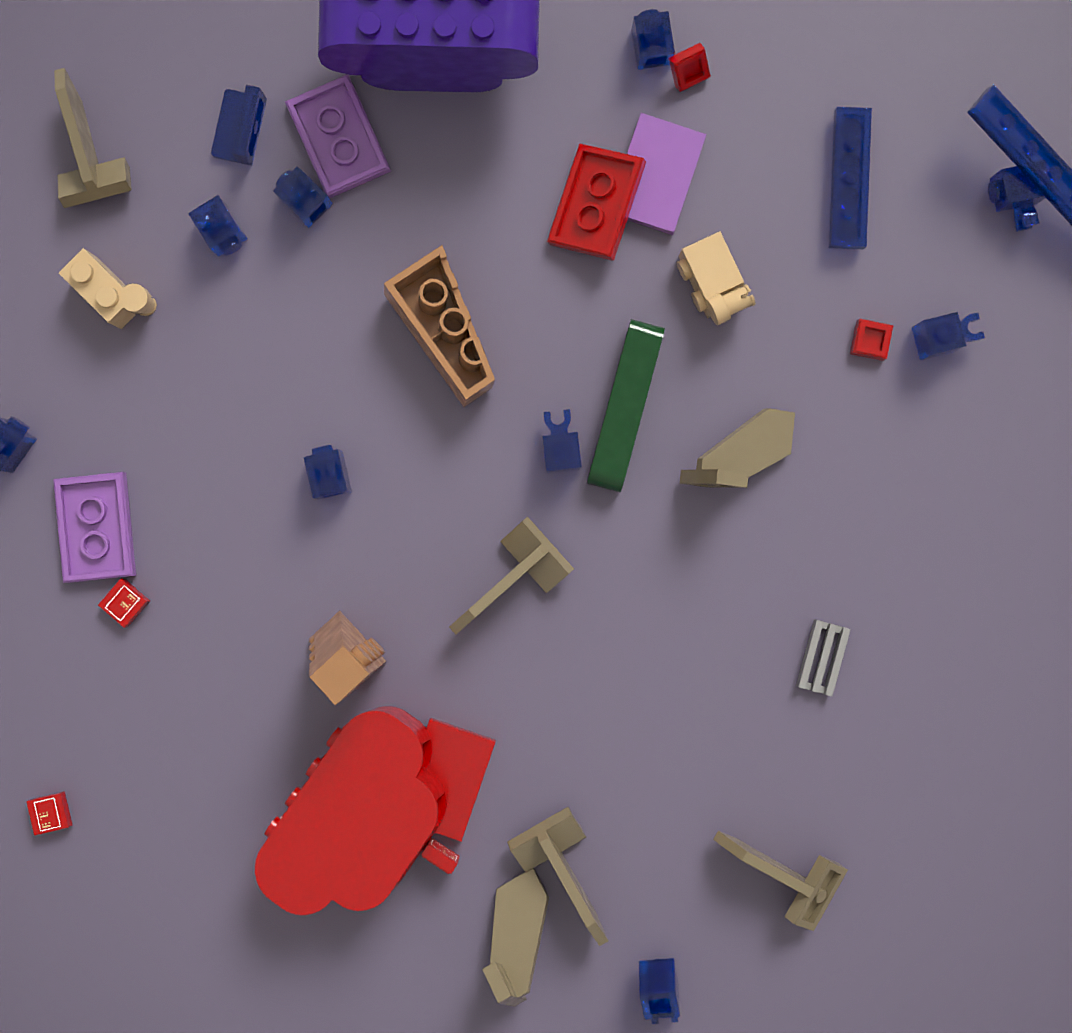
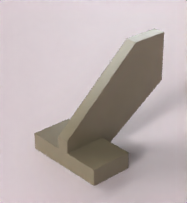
M66 69L54 70L55 92L79 168L78 170L57 175L58 199L64 208L131 191L130 167L125 157L98 163L83 102Z
M771 408L762 409L697 459L696 470H681L679 484L708 488H747L749 477L791 454L795 412Z
M526 517L500 541L520 564L449 626L455 635L526 572L547 593L574 570L529 517Z
M566 807L507 841L510 851L525 872L549 859L586 928L597 944L601 946L609 940L595 909L562 854V851L586 838L582 827L569 807Z
M718 831L713 839L743 862L798 891L785 918L793 924L811 931L815 930L848 871L839 863L819 855L807 878L733 836Z
M534 868L496 889L490 965L482 969L497 1002L513 1007L527 1000L525 995L530 993L549 896Z

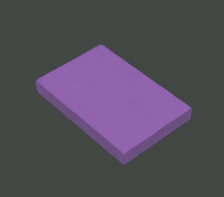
M348 74L285 101L328 199L391 172Z
M644 113L640 114L627 154L644 158L646 165L628 216V221L670 235L674 234L707 134Z
M126 472L53 479L63 583L136 576Z

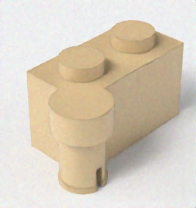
M721 231L681 250L678 256L680 260L677 261L678 270L684 281L690 280L695 291L691 293L693 302L699 312H705L707 319L711 317L716 325H720L730 320L731 315L756 304L753 294L747 296L751 289L747 284L744 285V280Z
M84 248L59 272L108 323L119 329H122L136 314L149 316L156 310V300L151 298L152 296L147 289L134 283L125 285L98 257Z

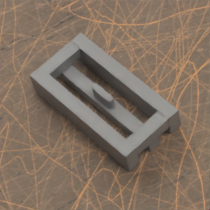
M814 619L798 676L797 687L833 696L851 629ZM822 629H826L827 632L813 683L807 681ZM837 632L839 635L825 686H821L834 635Z

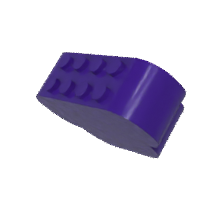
M319 0L318 57L321 64L332 71L349 75H360L367 84L386 90L429 92L490 91L501 86L502 79L523 78L534 74L538 70L540 0Z

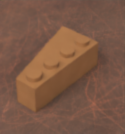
M441 245L384 283V295L460 403L465 407L492 389L495 378L479 337H477L467 306L463 302L458 289V283L447 261L443 245Z
M340 610L309 638L311 643L309 650L312 652L309 655V659L312 661L309 664V677L334 705H337L355 691L386 662L382 657L385 653L383 648L372 637L366 640Z

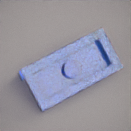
M246 85L245 92L231 89L225 90L211 150L214 158L252 166L267 101L260 87Z

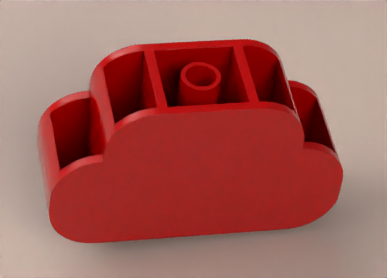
M393 706L378 707L355 716L342 729L338 727L326 743L330 747L328 752L322 758L317 757L306 771L305 775L309 777L308 781L301 788L296 787L286 800L285 805L289 807L288 810L280 818L277 816L266 829L264 835L268 839L258 852L255 861V877L263 894L283 910L296 915H309L322 910L332 900L342 907L354 911L369 910L378 906L399 885L443 821L447 811V795L438 778L427 771L433 752L431 738L426 727L403 709Z

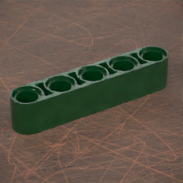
M633 319L630 320L587 484L621 493L665 330L663 327Z

